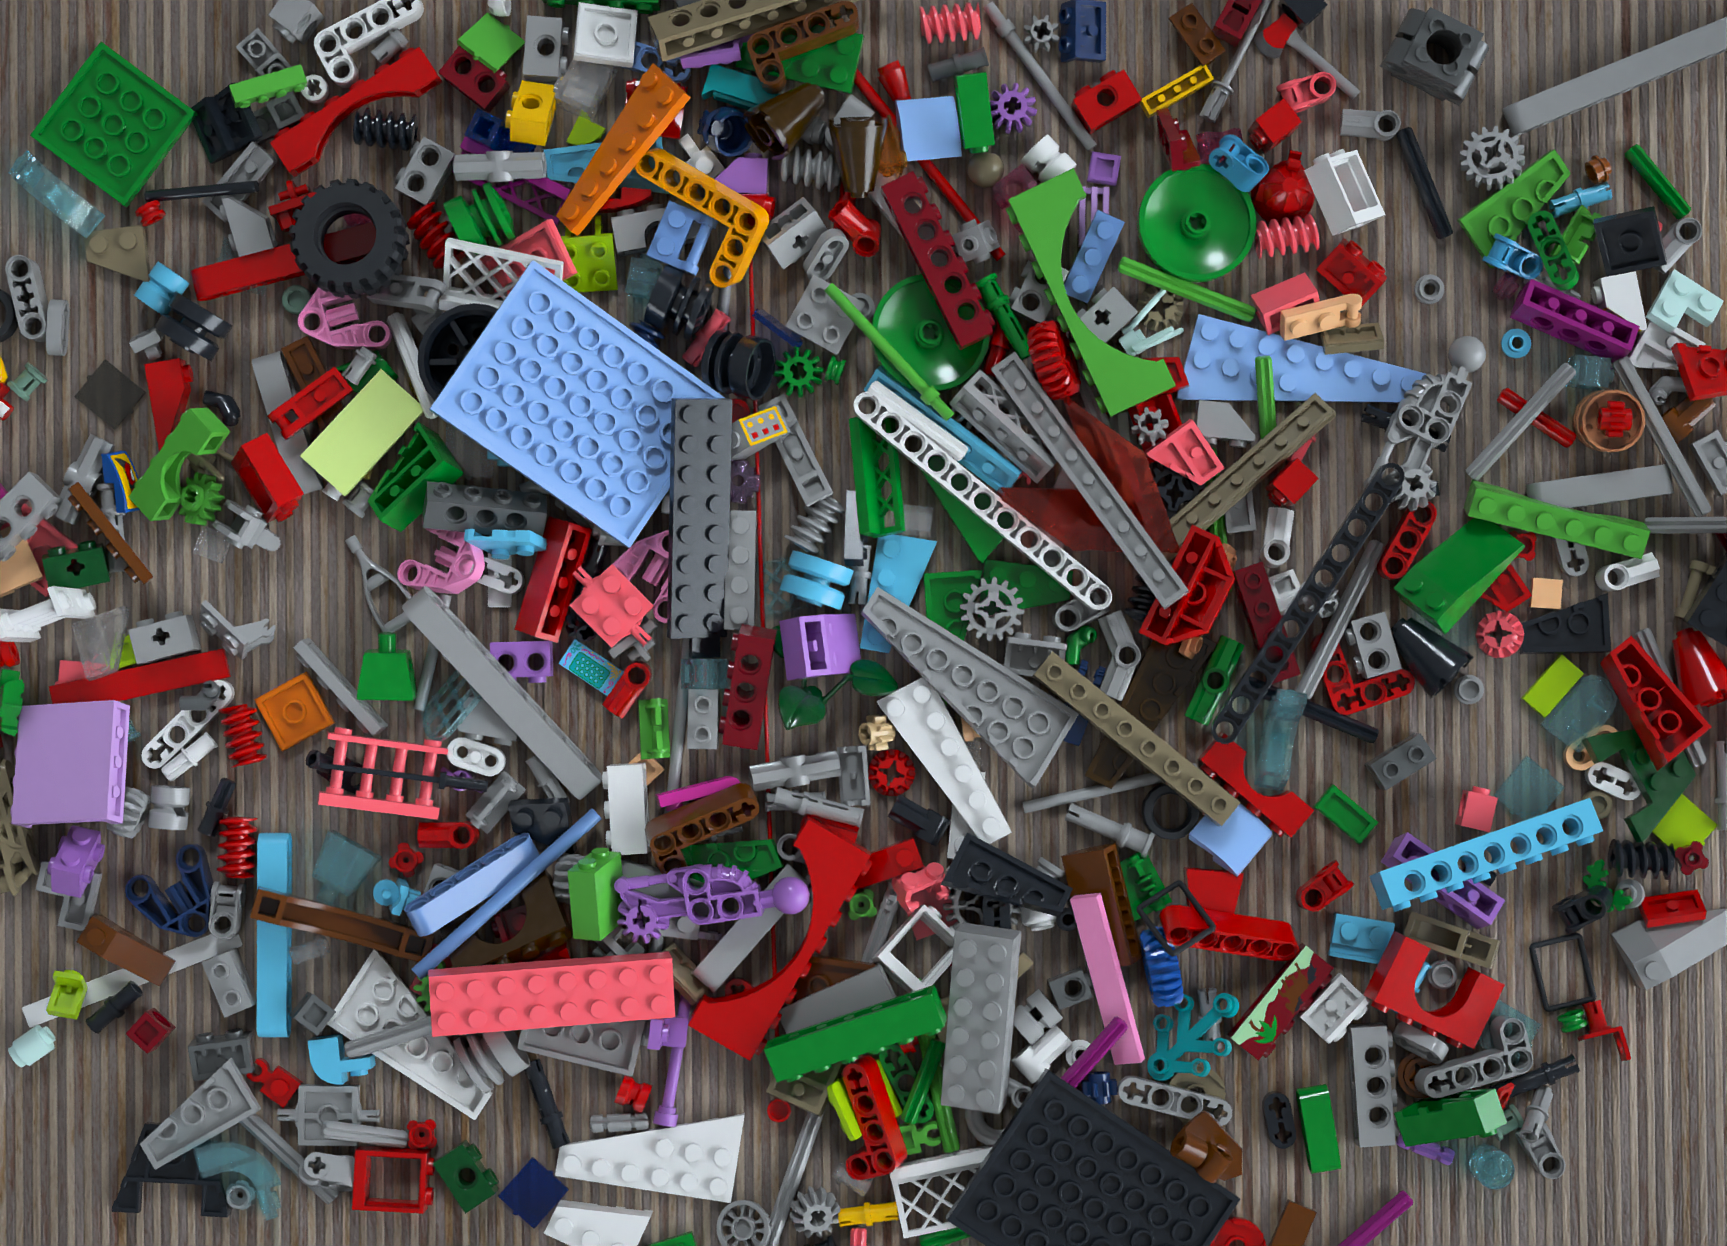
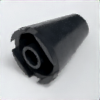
M1412 617L1407 621L1401 618L1390 629L1394 633L1392 636L1396 648L1430 699L1441 692L1457 676L1460 668H1465L1474 658L1469 652Z

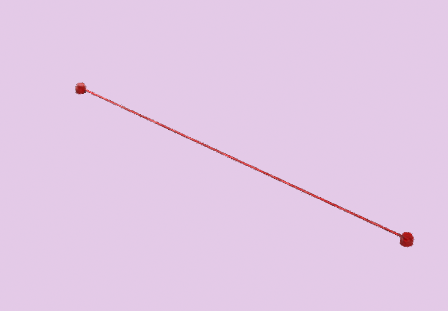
M748 217L749 225L755 227V220ZM752 258L749 265L751 335L755 336ZM753 400V414L758 412L757 400ZM758 451L755 453L760 621L761 627L765 628L760 461ZM766 697L764 710L765 763L770 762L768 697ZM766 789V793H771V789ZM771 811L767 812L768 839H772ZM773 872L769 873V884L774 879ZM775 924L771 928L773 976L777 973ZM779 1023L774 1029L775 1038L779 1037ZM774 1098L769 1102L767 1114L772 1121L784 1122L789 1118L791 1113V1105L778 1098Z

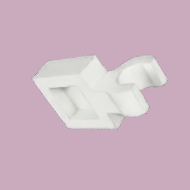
M688 133L678 140L681 147L690 157L686 161L687 164L713 179L725 170L710 148L706 146L700 151Z

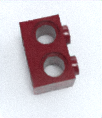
M1228 0L1212 32L1216 37L1236 47L1262 0Z
M458 46L438 72L446 82L487 114L492 111L510 88V85L505 80L507 77L505 72L499 69L494 73L479 60H474L473 56L461 46ZM470 62L472 68L469 73L462 75L457 72L458 66L461 63ZM486 80H493L495 82L494 89L488 93L482 92L480 89L482 83Z

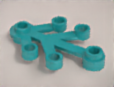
M1228 993L1218 994L1213 1000V1008L1190 1029L1191 1010L1194 1007V1000L1191 996L1184 994L1183 999H1187V1006L1182 1009L1180 1003L1174 1004V1007L1178 1010L1177 1043L1170 1050L1169 1031L1173 1028V1020L1168 1015H1157L1153 1020V1026L1158 1031L1157 1049L1150 1056L1147 1063L1150 1076L1158 1081L1169 1080L1174 1073H1191L1198 1077L1207 1076L1211 1069L1207 1060L1196 1058L1192 1062L1177 1060L1185 1052L1214 1053L1221 1057L1230 1054L1232 1046L1227 1039L1216 1038L1213 1041L1198 1039L1221 1017L1231 1018L1237 1014L1239 1002L1235 996ZM1225 999L1227 1001V1007L1226 1009L1221 1010L1220 1003L1222 1000ZM1165 1018L1167 1025L1161 1029L1160 1021ZM1223 1042L1225 1049L1220 1053L1218 1051V1044ZM1162 1060L1164 1062V1068L1163 1070L1159 1071L1157 1068V1064L1159 1061ZM1202 1062L1204 1070L1198 1073L1197 1065Z

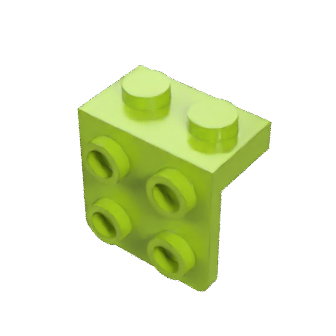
M876 1059L895 1116L899 1117L903 1111L880 1060ZM842 1075L827 1087L828 1100L839 1116L842 1131L848 1136L850 1141H854L860 1138L862 1134ZM867 1096L868 1101L873 1104L872 1099Z

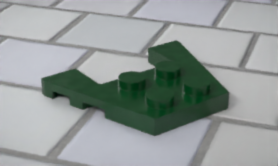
M1635 729L1587 737L1581 740L1594 764L1602 762L1619 751L1647 805L1624 818L1636 843L1647 839L1696 776L1684 751L1657 771Z

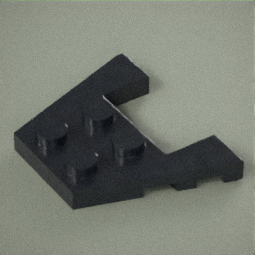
M145 1123L132 1154L127 1173L120 1185V1191L113 1203L112 1212H141L143 1182L202 1185L201 1216H230V1208L227 1203L211 1140L208 1139L170 1162L154 1169L140 1143L161 1123Z

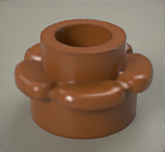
M1594 155L1590 161L1585 163L1586 174L1592 183L1597 184L1609 180V174H1611L1612 170L1606 158H1599L1597 155Z

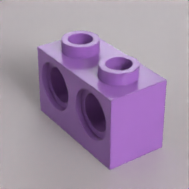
M552 641L490 643V653L499 663L500 659L506 654L513 657L514 667L508 673L516 681V677H528V683L546 682V676H553ZM536 653L544 658V665L538 671L533 670L529 664L530 657Z

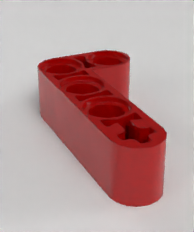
M862 1055L849 1063L843 1069L842 1074L865 1146L861 1147L846 1160V1171L855 1180H865L887 1175L904 1163L907 1158V1149L879 1066L873 1057ZM867 1096L872 1099L873 1104L868 1101ZM877 1125L882 1128L883 1133L878 1130ZM886 1153H888L892 1157L893 1161H891L887 1157ZM860 1159L865 1161L867 1167L862 1164Z

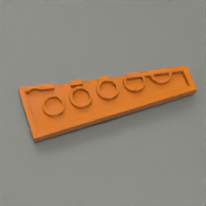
M654 63L642 75L636 90L556 215L577 236L691 98Z

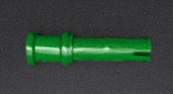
M992 273L975 284L986 303L985 309H988L991 314L993 313L1010 345L1023 361L1031 356L1027 344L1028 338L1009 306V296L1004 295L996 281L998 278L996 273Z

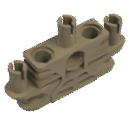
M3 759L0 763V869H3L4 875L0 876V894L10 891L15 896L20 892L21 885L28 880L32 873L36 876L39 874L41 864L31 828L11 824V806L14 794L13 777L15 772L10 761ZM24 861L27 867L19 871L18 863Z

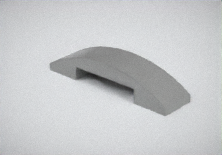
M785 394L759 405L760 411L773 406H779L791 431L776 440L775 443L806 506L808 507L833 495V491Z

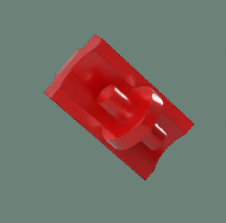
M293 180L286 181L288 190L278 193L280 201L291 199L268 207L270 215L277 220L284 232H289L290 225H295L296 220L292 216L295 209L302 210L304 207L301 200L306 195L312 198L317 194L312 192L302 195L309 192L307 185L304 184L296 187Z

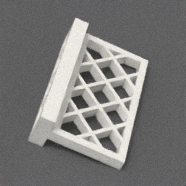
M447 238L445 241L443 283L447 288L439 299V309L447 311L459 305L472 303L486 304L499 308L508 295L507 291L514 287L520 278L511 269L510 263L513 261L520 262L527 268L530 262L534 260L544 268L555 270V276L562 280L564 262ZM453 248L463 250L470 259L461 265L453 256ZM484 255L492 256L499 265L489 271L480 258ZM472 263L483 274L476 281L465 270ZM501 269L512 280L505 287L493 276ZM457 273L468 284L464 289L451 286L452 277ZM487 279L497 292L493 295L485 294L478 285Z
M984 1145L904 1162L893 1172L889 1173L904 1238L957 1228L950 1222L942 1223L934 1218L933 1215L941 1203L952 1208L953 1204L944 1199L951 1187L955 1185L962 1191L965 1189L964 1186L956 1182V1179L965 1170L975 1173L977 1171L975 1168H979L992 1147ZM956 1173L953 1178H950L946 1174ZM941 1176L950 1182L941 1196L927 1188L933 1177ZM927 1179L924 1184H921L917 1180ZM912 1182L921 1188L913 1202L901 1196L899 1184ZM923 1191L938 1200L930 1214L915 1205ZM903 1202L909 1206L906 1212L904 1211ZM912 1209L927 1218L921 1228L908 1230L906 1218ZM930 1220L936 1223L935 1225L927 1226Z

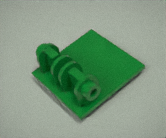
M1139 852L1120 861L1134 921L1141 918L1136 911L1137 906L1165 888L1148 854L1146 858H1143ZM1167 893L1144 908L1143 911L1146 915L1153 911L1157 912L1165 908V905L1171 903L1172 900Z

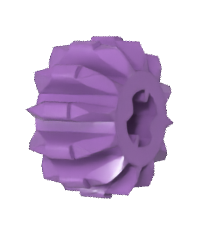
M1018 83L1013 84L1012 91H1009L1006 84H1002V94L995 90L991 94L995 100L990 101V107L994 110L991 111L992 120L998 118L994 128L999 129L1005 124L1006 134H1010L1011 126H1015L1017 133H1021L1023 130L1021 122L1028 127L1031 126L1032 120L1028 116H1035L1037 113L1035 108L1029 107L1035 104V97L1025 98L1029 93L1027 87L1021 93L1017 92ZM1009 103H1015V108L1020 110L1017 109L1014 114H1009L1008 108L1004 109V107H1008Z

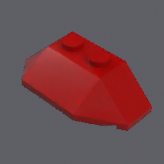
M1195 525L1191 526L1172 564V568L1188 588L1189 593L1165 610L1155 598L1139 630V633L1165 646L1208 634L1235 581L1220 537Z

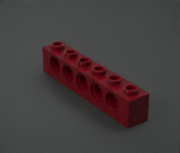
M911 171L881 186L880 192L959 350L991 336L993 333L992 326L995 325L994 319L988 309L983 311L978 301L982 299L980 291L975 283H969L965 273L969 272L962 256L956 257L952 249L955 246L953 237L948 229L943 231L938 221L942 219V216L936 204L929 203L925 195L929 191L922 176L917 178L914 171ZM909 200H916L920 203L921 209L917 213H909L905 209L904 204ZM923 226H928L934 231V237L930 240H923L919 237L917 231ZM935 253L944 254L948 260L947 264L942 267L935 266L931 261L932 255ZM950 279L957 280L961 285V290L957 293H949L946 291L944 283ZM962 306H969L974 311V317L970 320H963L958 315V309Z

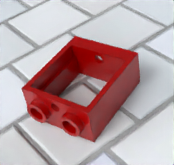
M268 433L241 445L231 461L233 468L259 511L263 513L262 516L267 523L275 519L278 522L286 520L294 514L292 511L299 506L298 502L304 495L302 489Z
M360 1145L355 1150L352 1210L424 1214L428 1209V1205L432 1206L434 1198V1188L429 1187L430 1176H434L435 1167L433 1166L435 1158L431 1157V1149L418 1148L414 1150L411 1148ZM372 1157L421 1159L418 1200L369 1198Z

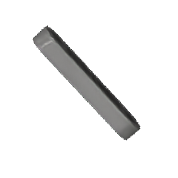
M1136 1076L1122 1078L1117 1086L1119 1097L1130 1105L1191 1120L1202 1112L1203 1099L1208 1100L1205 1105L1210 1108H1217L1218 1104H1222V1109L1226 1111L1225 1116L1220 1115L1218 1119H1215L1221 1126L1227 1124L1232 1117L1231 1106L1220 1097ZM1131 1082H1134L1138 1090L1145 1091V1085H1149L1150 1087L1146 1093V1102H1141L1143 1095L1133 1093L1132 1097L1128 1098L1126 1091L1123 1090L1124 1086L1128 1087ZM1163 1089L1167 1091L1168 1101L1164 1105L1153 1103L1152 1094L1155 1090ZM1187 1096H1192L1197 1100V1108L1191 1113H1186L1181 1109V1101ZM1208 1112L1213 1118H1215L1213 1113Z

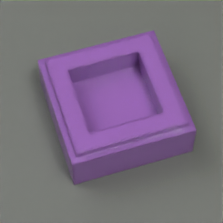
M1092 151L1087 182L1116 187L1121 156Z

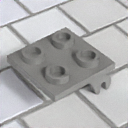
M207 600L201 603V627L211 636L216 634L223 641L222 647L232 657L237 655L243 660L251 650L261 644L268 645L274 640L276 626L273 625L268 629L266 625L269 623V619L233 627Z

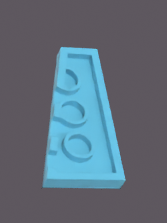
M658 137L649 149H663L662 137ZM602 142L544 150L547 161V178L577 183ZM650 156L648 160L649 165L654 169L655 160ZM635 168L618 186V188L652 189V192L669 194L666 190L640 176Z

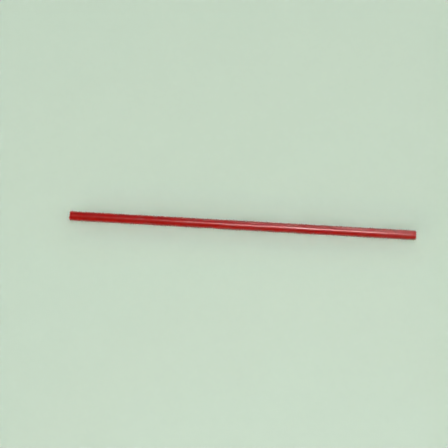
M857 68L854 84L881 117L888 118V126L900 140L896 116ZM930 159L917 160L918 164L965 222L976 219L977 224L981 223ZM1001 247L990 252L996 261H999L1006 255Z

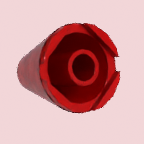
M1693 627L1677 632V638L1672 640L1679 690L1697 710L1696 705L1699 704L1701 707L1707 706L1708 708L1727 701V668L1701 631H1694Z

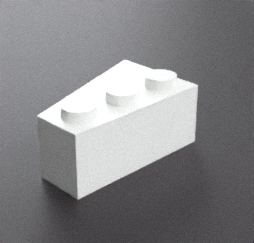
M560 1200L544 1234L569 1246H637L653 1211Z

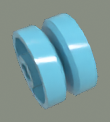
M793 550L788 565L791 569L804 573V576L801 578L791 574L784 575L779 590L797 596L796 599L820 607L825 605L841 610L845 595L843 592L829 586L830 583L841 586L849 585L854 570Z

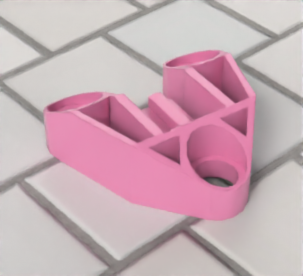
M318 288L299 314L298 326L300 330L337 349L360 350L364 346L369 350H380L386 348L391 342L392 333L390 328L379 320L363 324L357 323L336 330L332 329L334 326L359 320L355 303L329 310L326 308L327 306L352 300L349 295L341 298L334 296L329 291L326 293ZM310 314H316L320 318V325L315 330H308L304 325L305 318ZM376 326L383 327L386 332L384 340L379 343L372 342L369 336L371 329Z
M425 528L427 531L438 535L439 538L459 547L458 552L441 546L440 550L436 549L434 553L437 556L435 561L450 568L449 572L446 573L411 559L401 563L397 572L399 582L413 589L421 590L424 586H427L434 593L459 594L481 578L485 567L484 554L482 549L464 541L465 532ZM416 566L417 576L413 581H409L408 572L412 567Z
M669 530L637 541L613 565L631 582L635 575H638L653 550L656 553L641 578L657 587L668 568L669 552L664 550L662 542L669 535ZM668 577L661 588L662 591L657 597L653 608L655 618L663 623H667V618H662L659 615L658 607L662 602L668 601Z

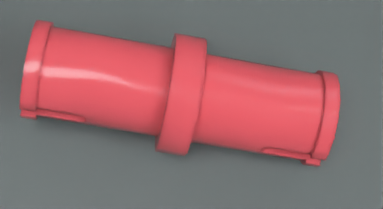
M715 309L705 326L695 334L697 337L682 355V358L689 364H693L694 367H698L710 337L716 331L723 330L728 322L731 321V318L719 309Z

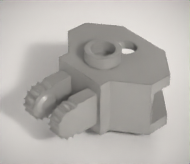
M227 499L224 504L228 509L238 514L231 527L216 519L212 523L215 529L228 537L226 541L240 549L244 545L252 549L255 544L263 549H267V551L270 550V552H275V550L280 548L281 540H279V537L274 532L265 527L267 523L261 518L263 513L248 504L244 508L236 502Z

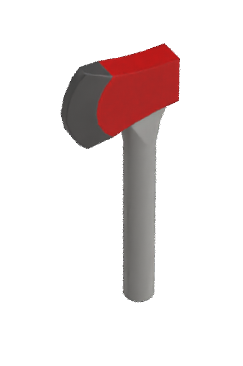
M1285 13L1270 26L1254 35L1256 47L1263 55L1274 59L1280 58L1285 44L1297 50L1320 72L1330 73L1336 80V86L1352 100L1361 92L1304 42L1296 30L1298 24Z

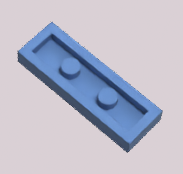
M1100 210L1096 211L1064 281L1067 295L1088 304L1123 228L1124 221Z

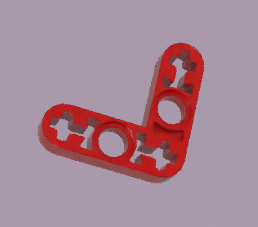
M1319 633L1312 639V654H1314L1324 633ZM1339 643L1332 657L1337 655L1338 661H1330L1321 678L1333 711L1342 715H1350L1411 693L1415 685L1413 675L1403 669L1353 684ZM1332 665L1339 666L1343 672L1341 680L1335 683L1331 682L1327 677V670ZM1398 674L1401 678H1407L1408 683L1404 684V690L1401 691L1400 687H1393L1388 689L1391 695L1387 696V690L1381 681L1382 679L1386 678V684L1397 681L1396 675ZM1372 683L1380 688V696L1374 701L1368 700L1364 693L1366 686ZM1358 688V696L1363 705L1359 706V700L1350 702L1348 704L1349 709L1347 710L1343 706L1337 705V702L1341 700V694L1344 693L1345 697L1355 696L1357 694L1354 692V689Z

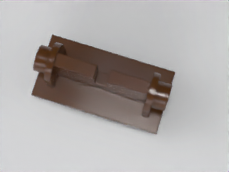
M1190 3L1168 18L1202 67L1204 65L1208 66L1216 57L1226 51L1193 3Z

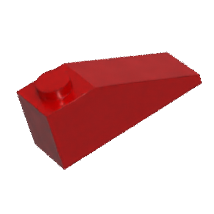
M180 358L144 364L159 452L165 444L166 437L175 430L180 422L181 415L185 412L191 392L190 382L194 381L191 365H187L186 361Z
M914 837L870 852L871 856L869 859L873 861L872 865L864 877L858 876L854 885L857 886V889L924 867Z

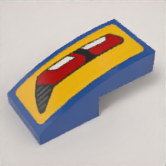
M124 450L101 454L104 483H114L116 512L127 513L140 510L129 499V495L135 488L134 485L139 477L127 452Z

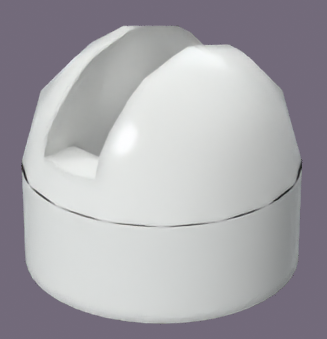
M488 0L490 13L499 17L510 15L511 0Z

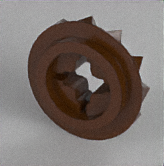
M1412 1052L1408 1053L1400 1061L1396 1073L1399 1085L1412 1097L1428 1098L1430 1096L1417 1090L1414 1079H1411L1416 1074L1414 1064L1421 1069L1436 1064ZM1432 1077V1083L1439 1081L1438 1079Z

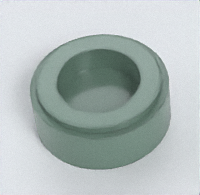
M292 285L284 291L282 304L289 313L299 316L312 297V294L301 285Z

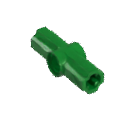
M1220 635L1208 664L1200 675L1199 683L1184 716L1205 726L1209 725L1220 698L1229 685V679L1245 645ZM1212 672L1218 673L1222 680L1221 685L1216 689L1210 688L1207 684V677Z

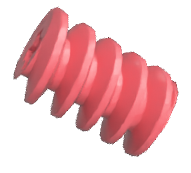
M966 2L964 11H961L959 4L955 3L952 12L949 11L946 4H943L939 14L936 7L932 5L928 15H926L922 6L919 7L921 37L925 36L928 44L932 43L934 35L937 36L940 43H943L945 34L949 35L951 42H955L957 33H960L963 41H967L969 32H972L975 40L979 39L981 25L978 2L975 10H973L970 2Z
M1311 214L1305 215L1304 221L1299 216H1294L1292 224L1287 217L1281 219L1280 226L1276 219H1271L1268 227L1263 220L1257 224L1255 246L1259 259L1262 257L1263 250H1267L1269 256L1273 257L1275 248H1278L1281 255L1284 256L1288 246H1290L1293 254L1297 253L1298 245H1302L1305 253L1308 252L1310 243L1314 244L1317 251L1319 250L1318 228Z

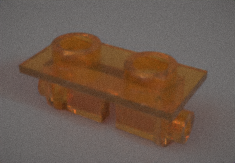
M887 115L888 125L878 172L883 174V177H891L895 173L896 178L902 176L903 169L907 168L906 152L900 149L898 127L893 126L891 116Z

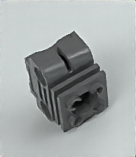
M1432 7L1427 12L1411 8L1405 14L1395 35L1397 38L1392 41L1380 67L1392 72L1391 76L1413 85L1441 101L1446 99L1459 106L1463 102L1475 75L1478 73L1489 51V46L1481 40L1484 33ZM1434 43L1444 48L1448 54L1449 64L1441 65L1432 61L1427 54L1426 44Z

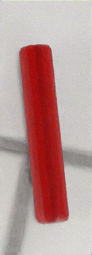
M1509 388L1503 389L1497 398L1498 403L1515 414L1528 402ZM1543 411L1531 423L1535 428L1565 448L1570 447L1577 437L1574 432Z

